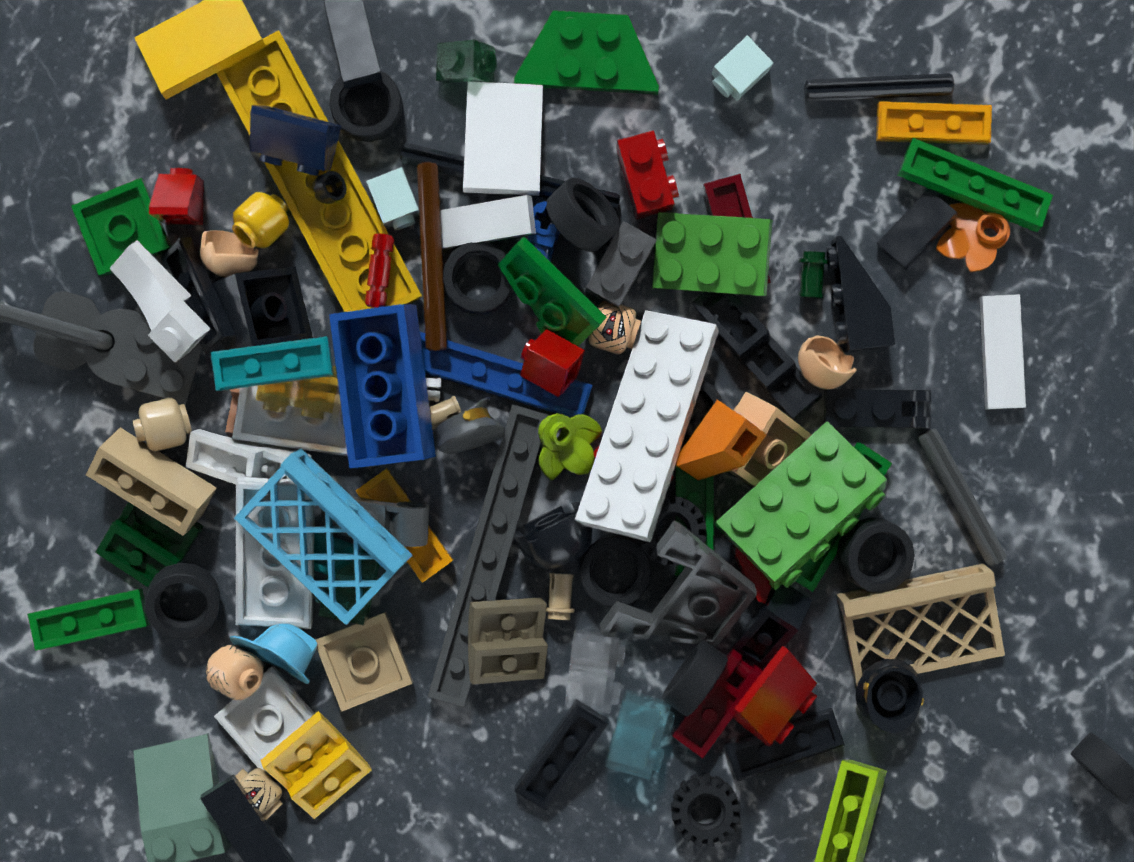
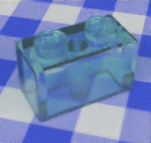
M625 689L605 759V767L650 780L653 770L659 772L665 753L664 749L659 748L663 734L670 735L675 718V713L670 712L671 705L662 699Z

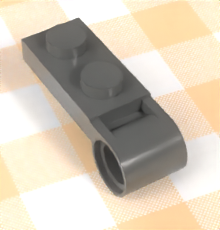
M352 496L403 546L419 547L428 544V504L422 502L390 503ZM321 509V527H326L325 512ZM333 520V527H338L339 525ZM333 533L336 535L350 537L347 533Z

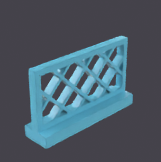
M302 449L291 453L282 462L281 467L234 517L345 625L358 614L391 577L413 556ZM285 475L297 485V500H278L277 484ZM270 492L271 500H263ZM305 494L312 500H305ZM257 506H271L272 527H259L248 515ZM279 506H298L299 527H280ZM305 506H319L325 512L326 527H306ZM333 520L339 525L338 527H333ZM266 533H273V539ZM280 533H299L300 554H287L281 548ZM307 533H326L327 554H308ZM333 533H347L353 539L354 553L334 554ZM361 547H362L367 553H361ZM295 560H301V566ZM308 560H327L328 581H315L309 575ZM335 560H354L355 580H335ZM361 560H375L386 572L378 580H362ZM323 587H329V593ZM336 587H356V604L349 611L337 602ZM363 587H371V588L363 595Z

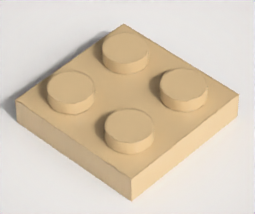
M386 612L316 639L319 656L341 712L413 684L411 674Z

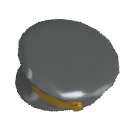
M490 397L478 401L466 411L445 420L437 426L435 433L438 437L437 445L439 452L447 454L459 453L487 445L503 437L504 427L498 421L492 419L487 411L491 402Z

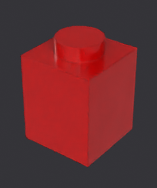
M546 329L536 340L530 339L523 348L521 359L524 360L520 376L559 397L577 378L585 350Z

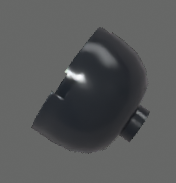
M581 502L571 503L574 510L564 512L562 506L550 510L526 523L524 527L527 532L524 535L519 531L514 534L522 553L528 561L544 569L559 567L561 572L569 571L581 563L579 557L589 549L592 542V527L584 526L575 520Z

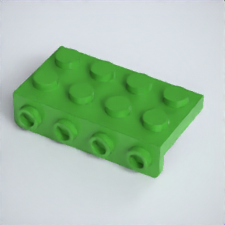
M825 422L716 521V527L769 580V585L774 590L778 589L782 584L787 588L802 574L800 568L808 560L811 559L813 562H816L830 548L828 542L838 533L841 536L846 535L857 524V515L865 508L871 511L881 503L886 496L883 491L885 490L887 479L829 422Z

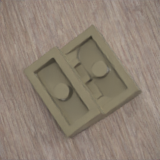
M542 597L470 602L468 662L472 685L544 679L548 644L543 639L547 604Z

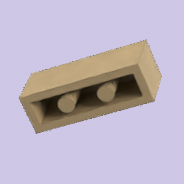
M121 427L98 448L86 474L89 478L182 536L204 514L217 489L161 452L151 451L145 442H138L135 436Z

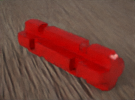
M378 233L374 234L372 238L371 249L374 250V254L370 255L367 281L370 290H366L365 304L369 308L385 307L387 304L388 294L385 292V288L389 287L392 261L389 252H393L394 244L393 237L388 234Z

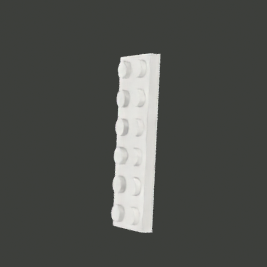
M645 310L575 517L577 522L584 526L651 542L717 339L719 329L716 324Z

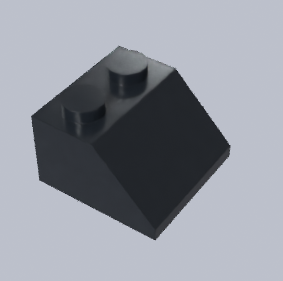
M296 267L235 273L212 283L236 334L224 346L225 350L313 338Z

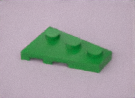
M525 237L499 262L498 266L520 301L524 304H529L539 319L536 326L541 334L547 329L579 346L607 318Z

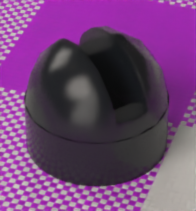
M328 171L319 175L312 184L315 192L314 196L321 203L330 204L343 199L346 194L345 181L335 171ZM327 187H331L332 192H328Z

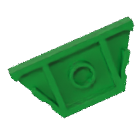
M553 10L514 77V84L543 85V88L654 95H658L659 85L628 15Z

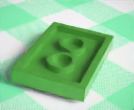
M658 212L652 288L767 296L773 220Z

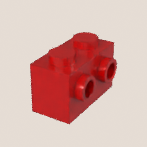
M652 130L617 140L616 150L636 220L656 215L658 212L672 210L675 204L673 198L679 197L674 176H667L663 162L669 161L663 138L657 140L655 132Z

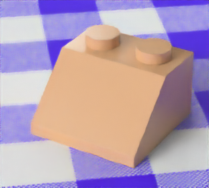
M745 392L738 405L734 408V411L767 435L745 466L728 472L754 488L812 434L777 407Z

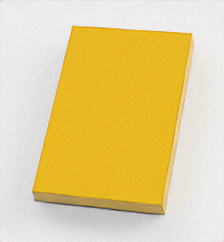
M203 0L134 37L161 94L166 100L266 47L243 0Z

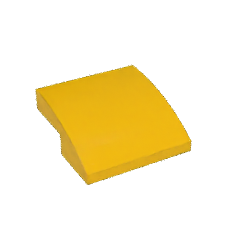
M319 711L260 760L263 769L285 787L290 798L313 819L318 817L372 771L370 765Z

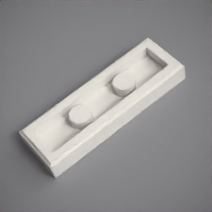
M529 195L440 210L442 250L457 248L462 244L470 242H492L536 234L532 196Z
M1020 294L981 296L979 299L985 410L1025 408Z

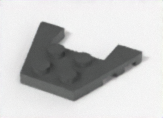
M673 521L656 545L657 554L660 557L686 566L652 613L616 601L600 623L602 635L615 637L616 632L633 633L634 639L648 640L650 635L670 637V642L699 644L704 640L711 646H718L757 596L754 583L679 522Z

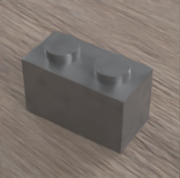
M623 221L587 284L585 292L601 301H607L619 307L647 260L657 239Z

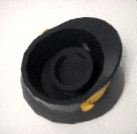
M885 659L874 663L865 670L856 687V702L859 710L866 718L871 720L876 728L885 733H899L907 729L916 719L920 706L924 703L919 675L911 665L899 659Z

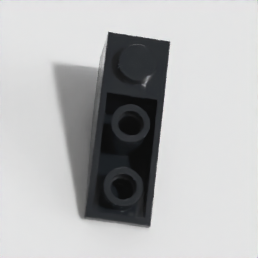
M835 237L831 241V247L826 248V260H829L827 264L828 269H834L836 284L831 285V300L833 307H839L840 322L835 323L837 344H843L844 353L887 348L895 345L890 305L843 237Z

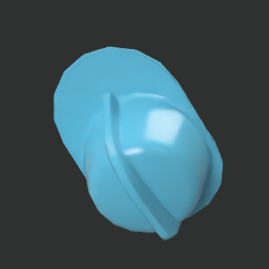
M291 624L273 625L254 641L239 636H230V641L234 645H238L253 653L262 661L285 670L303 683L309 684V680L304 673L318 644L314 638L300 628Z

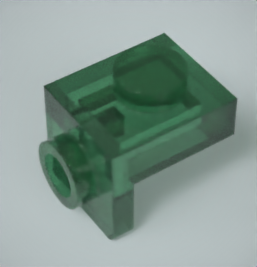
M475 39L437 43L436 81L444 84L467 81L494 83L497 58L493 46Z

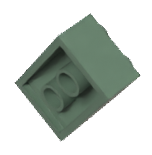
M209 733L134 750L140 827L147 862H187L225 853L230 848L231 843L200 800L202 793L219 784Z

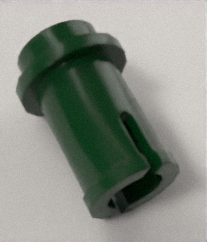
M803 251L802 258H799L798 262L802 263L800 297L823 298L824 264H828L829 261L825 260V252Z

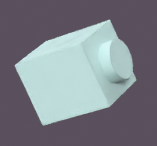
M747 35L714 66L711 75L715 79L712 82L722 95L727 98L731 95L738 101L770 71L773 62Z
M402 167L366 181L386 228L393 226L394 230H401L416 223L414 218L419 216V207Z

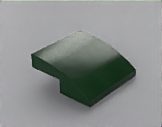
M128 502L119 518L112 522L95 553L149 588L154 576L166 566L182 562L204 526L196 522L182 536Z

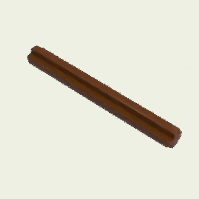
M424 162L417 165L426 348L429 351H443L447 348L438 166L433 162Z

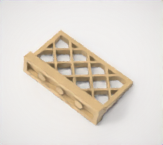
M983 563L907 579L894 590L883 593L859 589L837 594L856 686L863 675L861 661L869 650L884 659H895L906 642L922 651L914 664H910L917 674L1005 656L993 589L996 586L994 572ZM984 593L986 606L977 618L962 608L970 595ZM959 598L956 603L950 601L951 599ZM943 601L951 606L952 609L942 624L938 625L926 617L925 614L933 603ZM922 606L919 611H917V610H915V609L913 608V607ZM906 609L914 614L915 617L904 633L888 624L896 611ZM959 612L974 621L962 640L947 630ZM885 613L882 619L876 616ZM987 616L989 618L990 626L984 623ZM869 617L877 622L878 625L867 641L855 634L853 620ZM921 620L937 629L926 647L910 638ZM980 626L991 632L993 647L977 650L969 645V642ZM884 628L900 637L889 655L873 646ZM943 634L957 642L958 646L951 656L940 658L931 651ZM857 642L863 645L859 652ZM965 648L971 651L967 653H962ZM928 656L934 659V660L925 661Z

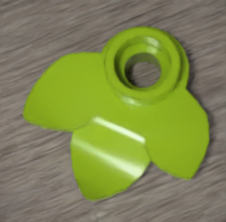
M560 413L547 416L542 420L538 429V435L543 444L539 456V465L548 479L554 480L564 468L577 475L588 474L594 464V451L590 444L602 434V429L598 422L584 414H578L569 418ZM561 428L560 435L556 438V434Z

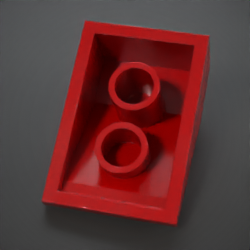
M782 646L736 705L733 719L770 747L774 740L781 744L794 728V725L789 721L796 711L799 710L804 714L817 698V695L812 692L817 682L794 655Z

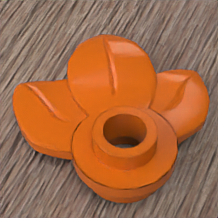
M966 203L949 205L957 211V217L950 223L952 228L938 241L936 250L950 259L965 258L966 266L970 272H977L988 268L995 261L997 249L1004 246L1009 239V223L1000 214L984 213L982 210ZM988 228L993 229L997 235L989 237L984 234V230Z

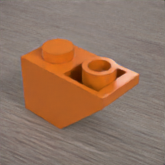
M717 400L683 446L676 466L697 480L743 467L767 434Z

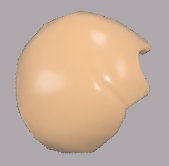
M220 230L203 232L200 258L204 266L215 275L228 277L235 273L250 272L256 266L259 250L255 248L254 251V248L244 245L234 233Z
M817 335L808 338L799 350L798 363L802 375L816 387L823 389L838 388L857 371L855 368L852 369L854 357L852 355H845L842 348L829 337Z

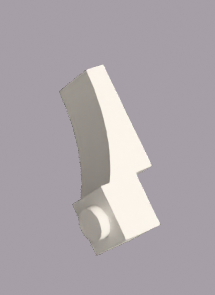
M138 240L129 245L110 267V270L120 279L141 308L151 329L148 336L175 363L189 353L211 330L185 303L191 295Z
M197 429L190 432L186 468L236 484L238 477L271 478L281 467L282 462L297 450L289 447L232 439ZM286 475L282 478V479H289V480H291V479H290L288 476H286Z

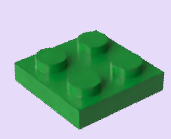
M143 178L136 179L71 205L97 273L101 277L113 273L110 267L127 247L137 240L153 257L166 252L171 247L162 222L149 215V205L152 197Z

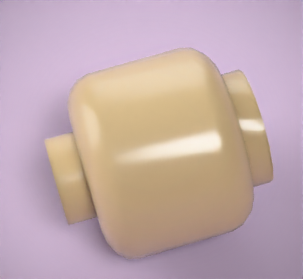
M173 398L161 399L141 405L139 408L140 419L132 420L137 441H146L148 448L153 452L183 445L186 441V434H190L192 431L185 404L178 405L177 401Z

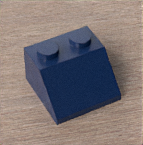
M252 105L250 112V151L260 153L259 160L262 162L282 166L283 160L297 163L296 170L299 172L319 176L320 170L327 171L332 168L341 125L271 106Z

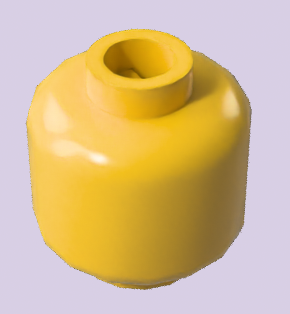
M255 192L233 212L234 225L232 230L236 237L247 247L267 248L288 229L289 219L286 214L288 207L275 194L268 195L263 192Z

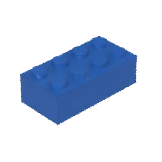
M399 304L329 314L349 469L436 457L416 305Z

